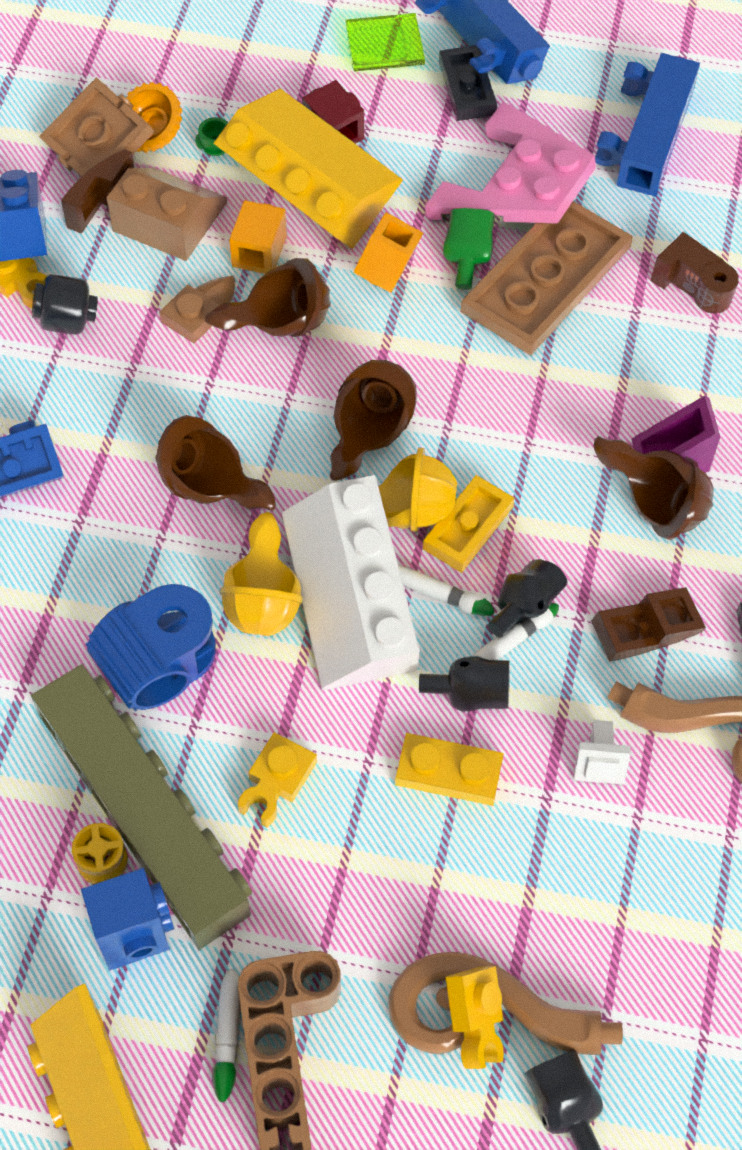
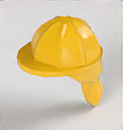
M418 447L417 454H411L403 458L392 469L383 483L378 486L388 527L411 528V531L417 532L418 528L428 527L442 521L455 507L457 481L454 475L441 461L425 455V448Z
M270 512L260 514L251 524L249 529L250 551L248 555L226 570L223 587L220 588L219 592L222 595L225 614L230 622L243 633L271 636L285 629L294 619L303 599L301 596V584L297 576L279 560L278 549L281 533L274 515Z

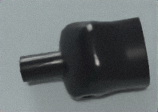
M536 559L531 560L520 572L508 574L498 597V606L501 611L488 623L491 633L499 638L503 637L521 617L536 618L543 615L548 610L551 602L568 583L563 571L552 562Z
M467 656L455 660L451 664L448 674H419V693L448 694L451 705L459 711L509 709L510 660H488L479 656Z
M576 1050L543 1062L525 1072V1077L535 1095L539 1116L544 1128L552 1134L569 1132L577 1150H601L590 1122L601 1114L603 1102L595 1085L586 1074Z

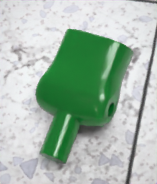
M457 208L450 211L449 229L444 241L443 255L446 260L458 263L455 287L458 289H472L475 264L488 263L492 258V232L495 214L491 211L473 208Z

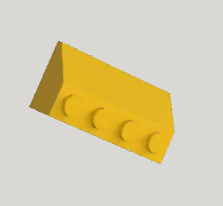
M281 88L239 108L214 142L217 147L351 249L356 246L403 181L401 177Z
M85 983L74 987L30 1024L36 1042L27 1045L28 1053L37 1076L40 1077L47 1074L54 1093L46 1096L45 1101L56 1129L66 1125L72 1142V1146L63 1150H151L100 1012Z

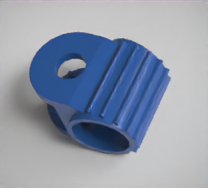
M180 584L159 586L134 601H127L116 606L95 626L92 634L88 635L90 638L89 642L85 644L88 648V653L129 709L132 708L135 712L138 709L146 710L159 707L178 697L192 682L202 677L210 669L216 655L215 637L212 632L213 619L209 603L195 589Z

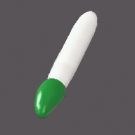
M234 969L228 970L224 975L219 996L215 1047L216 1063L212 1069L213 1088L219 1102H225L230 1097L237 1073L234 1063L238 1043L240 999L238 991L239 975Z

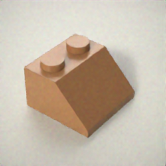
M128 168L107 196V203L113 232L187 261L227 204V197L156 168Z

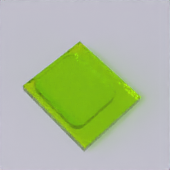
M416 13L345 19L348 49L354 72L425 65V56Z

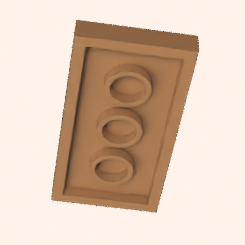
M573 201L558 223H536L461 301L460 312L531 356L629 250L633 236Z

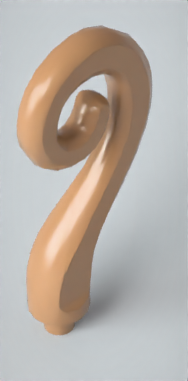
M616 681L607 699L624 707L620 715L621 718L646 730L660 733H680L721 724L742 723V696L678 700L659 693L640 682L632 690ZM742 737L736 741L733 747L731 760L734 775L741 784Z
M442 952L416 960L408 965L394 981L388 996L390 1020L398 1035L405 1042L426 1053H449L461 1048L464 1032H453L452 1024L443 1030H435L425 1026L417 1014L416 1003L419 994L431 984L446 981V976L476 967L496 966L498 985L502 994V1005L542 1042L565 1052L576 1050L577 1054L601 1055V1044L622 1045L623 1043L622 1022H601L600 1011L562 1009L550 1005L498 965L467 953ZM444 987L436 993V1002L441 1008L450 1011L447 987Z

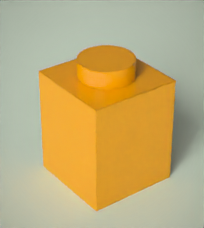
M244 200L229 239L232 267L266 274L277 266L287 238L285 208Z
M385 212L372 233L353 273L366 279L371 284L392 293L424 233Z

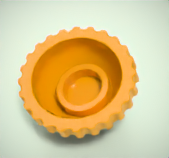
M143 83L140 87L136 86L133 91H129L126 98L134 106L132 109L154 130V133L137 152L143 151L148 153V151L155 152L158 149H162L173 140L180 129L182 121L181 102L168 86H163L161 83Z

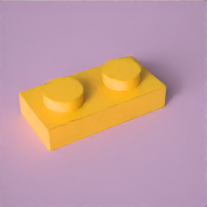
M475 475L456 499L455 507L445 519L438 522L423 540V550L462 573L513 509L515 497Z
M406 733L395 777V786L494 806L504 753Z

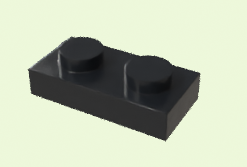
M476 45L439 51V65L456 121L492 116L497 110V101L488 73H478L469 63L471 58L482 55Z

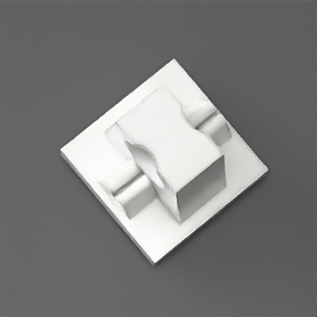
M593 720L590 742H579L574 769V781L624 785L631 755V746L614 744L613 721Z

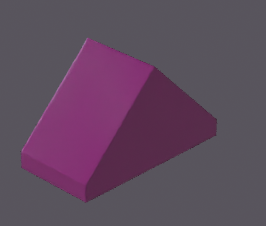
M705 395L631 438L634 450L640 451L643 454L652 451H673L683 458H692L698 463L699 468L703 472H709L720 440V433L710 398Z

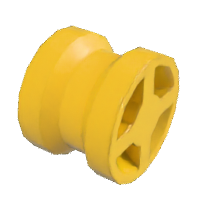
M93 823L85 826L76 834L72 842L71 852L80 875L87 882L94 885L124 874L128 866V855L121 834L113 826L106 823ZM109 853L110 855L108 856V858L105 860V863H104V857H106L107 854Z

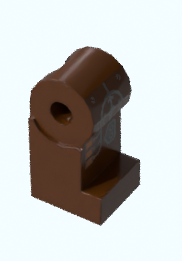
M682 232L657 256L650 281L663 290L672 283L693 297L696 305L701 310L717 314L724 312L731 305L739 283V276L737 271L726 263L724 259L685 232Z

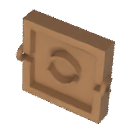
M96 77L39 137L59 156L57 160L69 172L74 170L82 177L91 168L117 152L126 149L134 154L154 133V130L132 109L134 106L122 93L117 96Z

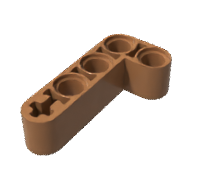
M309 951L260 959L249 963L242 970L238 979L239 999L260 1150H281L278 1130L288 1128L292 1150H312L292 1018L325 1012L338 1002L341 995V970L337 961L330 954L323 951ZM312 973H323L331 979L330 986L320 992L307 990L302 983ZM261 981H269L278 987V991L271 999L258 1001L249 995L251 988ZM267 1034H278L286 1040L284 1048L275 1055H265L259 1052L256 1046L259 1040ZM286 1088L293 1093L294 1100L287 1109L273 1111L264 1104L266 1095L272 1089Z

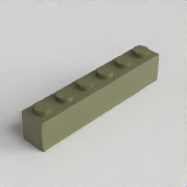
M81 664L31 694L38 716L114 828L121 834L123 841L140 866L144 868L153 884L160 882L168 907L198 951L250 917L251 913L247 897L253 893L249 884L237 868L228 871L219 856L224 854L220 843L208 827L200 831L191 819V816L196 814L188 797L180 788L172 792L163 779L168 775V772L159 756L153 749L147 753L144 752L137 742L141 734L127 712L118 715L110 704L115 700V697L103 677L98 675L92 678L84 665Z

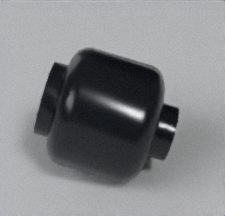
M49 274L43 280V284H35L32 318H37L40 327L45 331L73 335L80 334L85 328L86 321L95 322L98 296L90 295L89 285L85 279Z

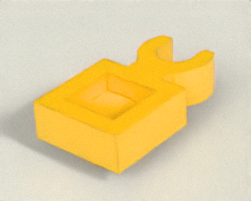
M31 258L1 261L0 293L8 298L17 290L20 293L22 302L27 307L32 308L34 294L31 292L34 291L36 283L43 284V280L47 275L38 272L36 262Z
M273 732L248 772L249 780L256 783L257 786L250 787L241 794L238 800L239 813L245 815L252 804L263 803L267 808L261 815V825L266 828L269 827L277 817L278 798L281 796L293 803L318 762L317 754Z
M496 966L476 967L446 976L453 1032H464V1040L461 1045V1060L464 1068L484 1069L486 1068V1062H503V1044L495 1033L494 1027L495 1023L504 1021L501 1006L502 994L498 985Z

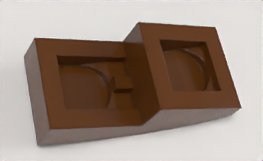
M124 149L101 161L86 172L61 199L68 229L82 234L102 204L108 206L107 196L128 168H135L131 151Z
M687 587L646 594L639 604L601 610L591 620L609 662L641 655L675 644L702 633L706 628Z

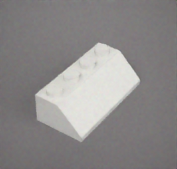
M371 475L327 484L283 511V524L295 575L301 584L302 606L322 691L416 672L420 650L376 476Z

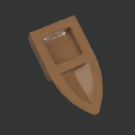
M234 276L216 278L196 288L187 284L159 311L161 323L195 344L212 327L205 322L206 315L221 304L232 301L235 291Z

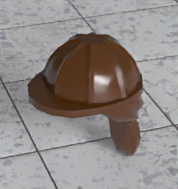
M294 258L288 260L283 265L269 270L257 280L246 300L221 304L206 315L205 322L225 331L237 330L244 326L252 325L271 336H304L308 331L320 326L325 320L328 309L331 306L330 288L327 286L323 276L317 271L315 265L308 258Z
M370 360L353 370L339 388L333 417L341 438L339 444L330 455L331 480L337 481L353 475L359 470L362 457L366 452L388 447L409 425L415 412L417 389L410 374L400 365L388 360Z
M184 415L173 420L165 428L158 442L155 461L161 481L172 495L202 504H210L229 498L235 500L248 510L267 509L273 511L276 508L275 497L269 485L259 479L248 478L244 474L239 452L231 440L219 432L212 424L199 417Z
M600 436L594 439V451L599 461L604 466L623 472L627 476L632 500L638 513L652 525L653 530L658 536L672 540L681 533L693 530L708 518L709 511L713 507L714 487L711 479L699 468L695 460L690 457L683 458L681 455L667 450L643 454L640 451L634 450L623 440H609Z

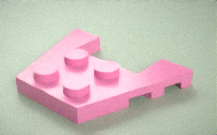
M502 102L485 124L486 136L489 139L515 145V147L482 191L443 181L425 205L426 216L431 220H442L443 214H450V211L453 209L473 208L488 210L495 215L503 216L504 222L558 223L596 169L595 155L512 105Z

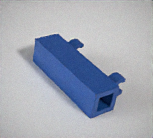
M508 0L415 1V4L424 14H432L438 10L471 46L476 45L480 49L482 55L471 58L469 61L478 73L483 74L493 69L507 85L536 79L542 70L550 45Z
M662 52L654 72L648 71L644 65L638 62H628L623 75L625 80L621 93L627 96L643 94L645 97L628 142L623 141L612 132L602 131L596 147H598L595 155V163L599 165H620L616 186L657 197L694 93L701 62Z

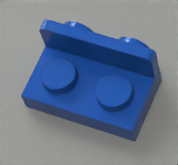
M34 420L22 422L8 428L10 435L0 438V498L64 478L47 424L36 426Z

